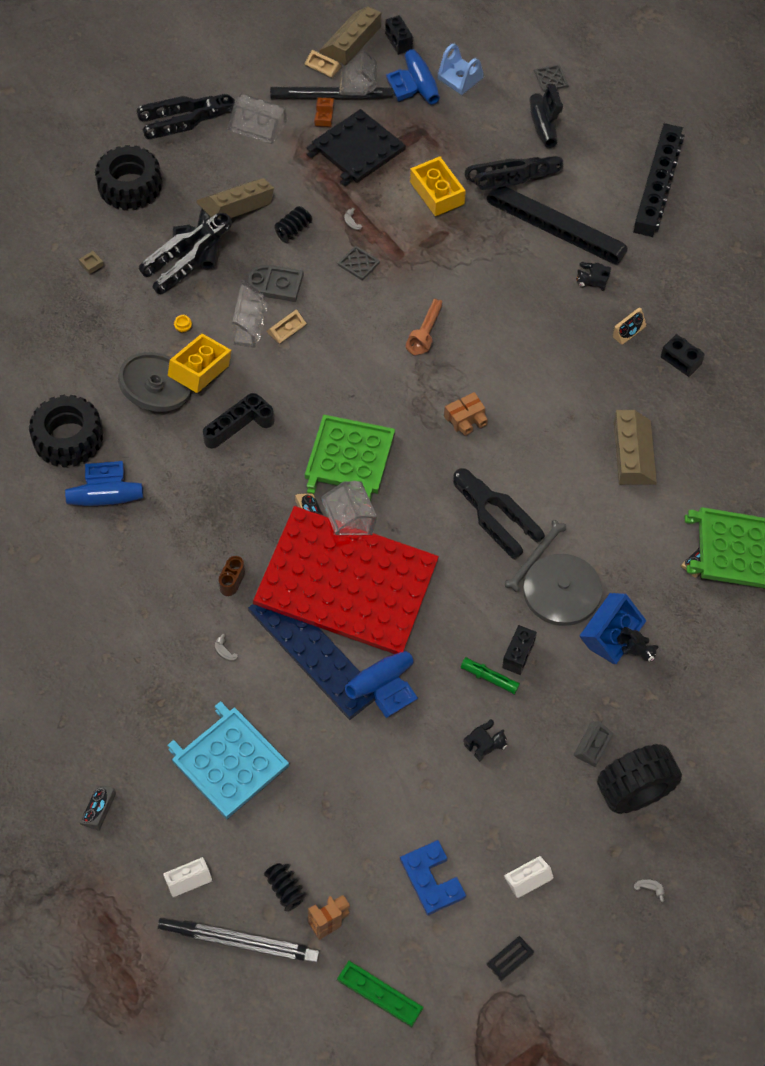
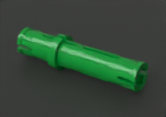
M465 657L461 664V669L476 675L478 679L482 678L514 695L518 690L519 682L487 668L483 663L481 665Z

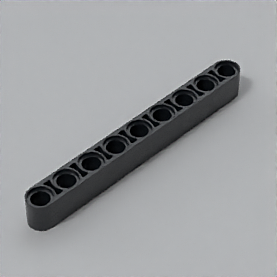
M506 186L493 188L486 197L488 203L612 264H618L628 251L627 246L623 242Z

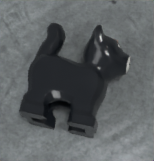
M580 262V267L590 269V273L588 274L580 269L577 270L576 280L579 285L585 286L590 284L605 291L612 267H607L600 263Z
M624 627L617 637L619 644L624 643L627 645L622 647L624 654L630 653L635 656H641L644 661H652L656 656V650L659 648L658 645H646L650 639L644 637L639 631L631 630L628 627Z
M491 719L487 723L476 727L463 740L464 746L470 752L473 746L478 748L475 750L474 757L479 762L494 749L503 750L507 747V737L504 734V729L494 734L492 738L486 730L494 725V721Z

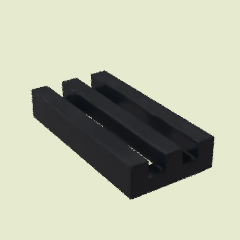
M518 936L487 963V966L493 970L492 972L498 976L500 981H503L534 954V951ZM519 943L522 945L499 966L496 967L494 965ZM524 950L527 951L521 958H519L503 973L500 972L505 966H507L511 961H513Z

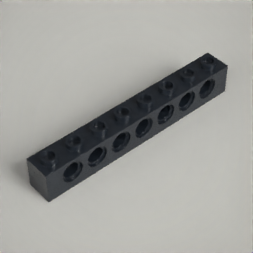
M663 124L633 233L653 237L654 232L659 230L661 221H658V218H662L664 208L661 207L666 205L668 196L665 193H669L671 183L668 182L673 180L675 171H672V168L676 169L678 159L675 157H679L681 151L679 144L682 145L684 141L683 127Z

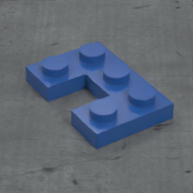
M438 840L400 857V861L427 916L466 899V894L457 877L438 886L433 878L430 869L447 861V857Z

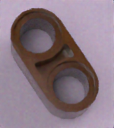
M230 557L219 576L220 592L224 596L234 595L243 580L245 568L241 557Z

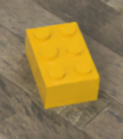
M440 156L410 169V183L434 216L465 204L466 190Z
M202 333L170 359L168 377L198 393L229 366L231 349Z

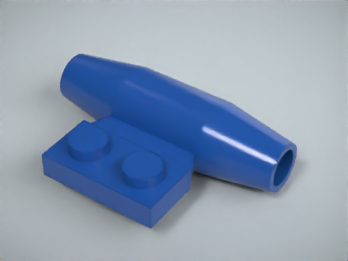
M416 50L407 51L405 60L408 70L399 69L386 74L387 81L390 87L393 88L397 101L409 98L416 91H419L429 104L437 103L440 99L438 88L426 62Z
M123 461L85 464V480L87 484L65 490L66 503L68 505H113L143 498L142 483L122 482L124 480Z
M403 651L385 657L364 669L345 685L346 694L349 698L356 699L374 692L375 703L386 718L417 700L418 697L409 684L400 679L399 676L413 664L411 654Z

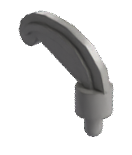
M349 209L344 215L345 222L352 229L360 230L362 226L360 224L357 225L352 218L355 209Z
M222 634L215 642L217 653L227 660H236L238 655L236 653L231 654L223 646L225 634Z
M640 880L634 884V889L637 891L640 890V887L656 891V896L660 899V902L664 901V888L657 881Z

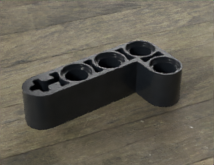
M256 393L248 394L204 427L203 438L205 446L211 449L220 446L253 420L262 428L271 427L274 424L272 406Z

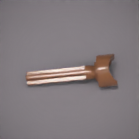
M436 298L433 300L420 330H413L410 333L406 342V349L412 355H419L429 351L433 342L429 333L442 307V300H437Z

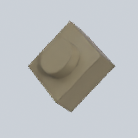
M94 251L79 259L80 265L89 274L104 266L103 261Z

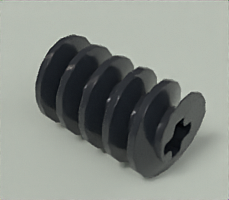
M297 206L275 224V232L286 243L294 235H297L298 231H302L303 227H307L308 223H312L313 218L305 208Z
M277 863L269 867L264 872V876L268 878V883L272 885V890L276 892V897L281 899L280 904L285 906L284 911L288 912L299 906L307 894L306 892L299 894L302 885L295 886L298 878L290 879L294 875V871L286 872L290 865Z

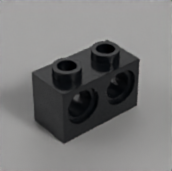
M398 15L385 19V35L396 53L400 55L413 50V35L401 16Z
M677 334L663 346L661 353L662 359L688 377L702 365L705 353L699 348H696L685 338Z
M518 625L503 658V669L521 675L535 644L536 631Z

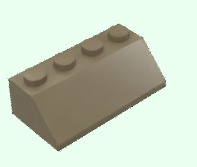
M368 6L354 12L319 50V53L347 65L381 28V12Z
M264 178L197 199L196 203L211 218L217 213H225L232 218L271 204L274 187Z
M616 410L614 433L619 485H656L651 420L636 410Z

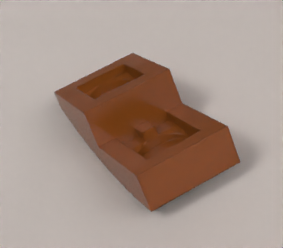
M334 98L317 99L315 126L331 127Z

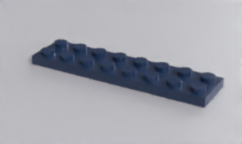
M254 604L248 607V611L349 720L375 701L374 692L356 699L348 697L345 692V685L357 676L360 671L319 627Z

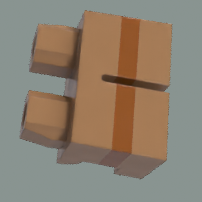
M475 392L445 406L444 417L453 424L456 432L461 431L466 436L473 431L472 424L476 423L479 428L487 425L488 419L485 415V407Z
M344 895L335 900L330 896L327 905L321 909H318L316 904L308 908V923L319 940L340 928L342 919L349 916L348 909L350 905Z

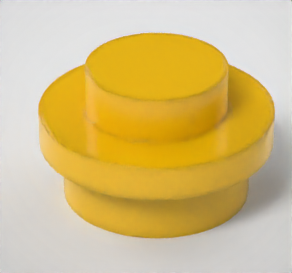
M179 315L174 321V327L179 332H186L192 327V321L186 315Z

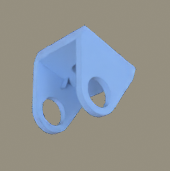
M453 43L447 47L443 54L438 79L463 95L483 79L484 73L480 60L474 58L469 63L462 59L458 46ZM454 48L452 55L448 58L449 52Z

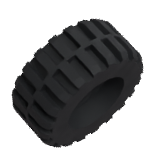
M125 145V147L118 146L114 150L107 151V154H104L96 164L95 176L98 192L101 198L114 208L137 210L138 207L143 208L147 206V203H152L154 198H157L160 194L162 178L159 162L155 155L151 152L149 153L145 148L140 149L139 146L135 145L134 147L130 145ZM127 174L140 175L139 178L132 181L117 180L119 177Z
M60 395L58 398L52 397L49 398L50 401L41 403V407H37L33 412L34 415L30 418L29 432L34 449L38 456L42 457V460L47 463L51 462V465L68 467V465L77 466L80 462L85 463L89 457H93L96 454V450H99L102 445L101 442L104 435L99 413L91 402H87L82 397L77 398L76 395ZM73 423L82 426L77 434L69 438L51 436V433L63 424Z
M653 744L652 746L647 745L643 748L635 749L633 752L626 753L621 758L614 760L612 764H609L605 767V770L600 772L597 785L611 811L618 814L630 813L631 811L647 807L670 794L669 792L676 789V786L681 783L682 772L669 748L662 744Z

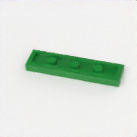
M351 961L347 962L337 978L339 983L411 1028L423 1011L421 1005Z

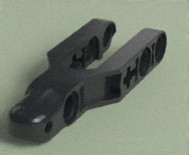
M228 94L207 96L199 99L180 96L141 105L137 108L136 113L139 120L145 122L192 112L145 125L142 129L145 138L155 139L193 130L201 121L214 119L220 114L231 112L236 105L235 99ZM159 108H164L162 111H157ZM144 111L148 112L146 115H141ZM170 125L169 128L163 129L164 126ZM154 129L153 132L147 133L148 130Z
M558 156L505 159L471 165L466 168L464 175L470 182H475L480 189L488 190L525 183L531 178L559 172L563 168V159ZM488 167L492 168V171L485 172ZM472 170L477 172L474 178L469 176ZM502 178L500 182L496 183L495 179ZM487 180L485 185H480V181Z
M217 213L191 233L174 236L139 265V270L144 277H150L187 247L194 245L193 250L176 262L175 266L169 271L161 274V277L154 282L152 288L160 295L164 294L201 264L205 252L216 244L220 236L231 228V218L225 213Z
M465 468L457 469L454 472V486L477 510L478 524L511 558L516 559L523 553V549L484 508V504L487 501L491 505L498 506L513 523L516 522L524 530L525 535L528 534L535 542H539L545 537L540 526L509 495L492 491L481 479L476 478Z

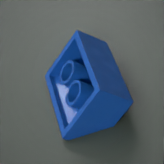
M609 593L579 637L589 650L609 662L617 664L624 654L622 647L627 646L624 643L619 644L617 641V637L622 629L628 627L631 630L640 631L646 619L627 594Z

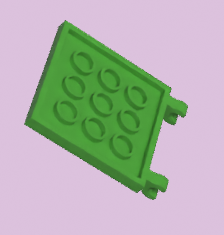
M323 414L305 472V479H309L307 493L315 494L317 482L319 481L363 490L362 504L370 505L372 492L378 494L395 429Z
M701 507L699 512L688 510V515H685V523L693 524L699 522L701 562L691 560L690 565L686 566V572L688 574L701 573V578L765 588V518Z

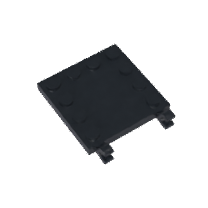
M360 109L313 140L312 144L308 145L306 149L310 151L307 153V156L311 159L318 153H321L344 173L340 175L343 180L340 183L343 186H347L353 180L358 183L406 150V145Z

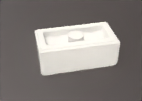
M539 856L504 875V878L515 896L519 898L551 881L553 875L550 866Z
M203 857L163 874L172 897L212 881Z

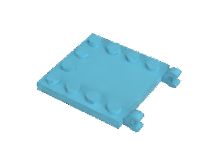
M220 701L214 706L216 708L215 712L221 717L220 720L185 749H182L174 740L167 746L170 753L175 756L172 762L227 820L289 767V763L235 707L229 711Z

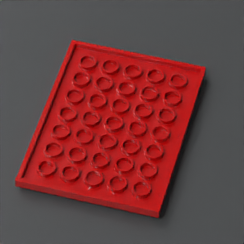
M294 506L253 599V604L397 654L405 649L439 556Z

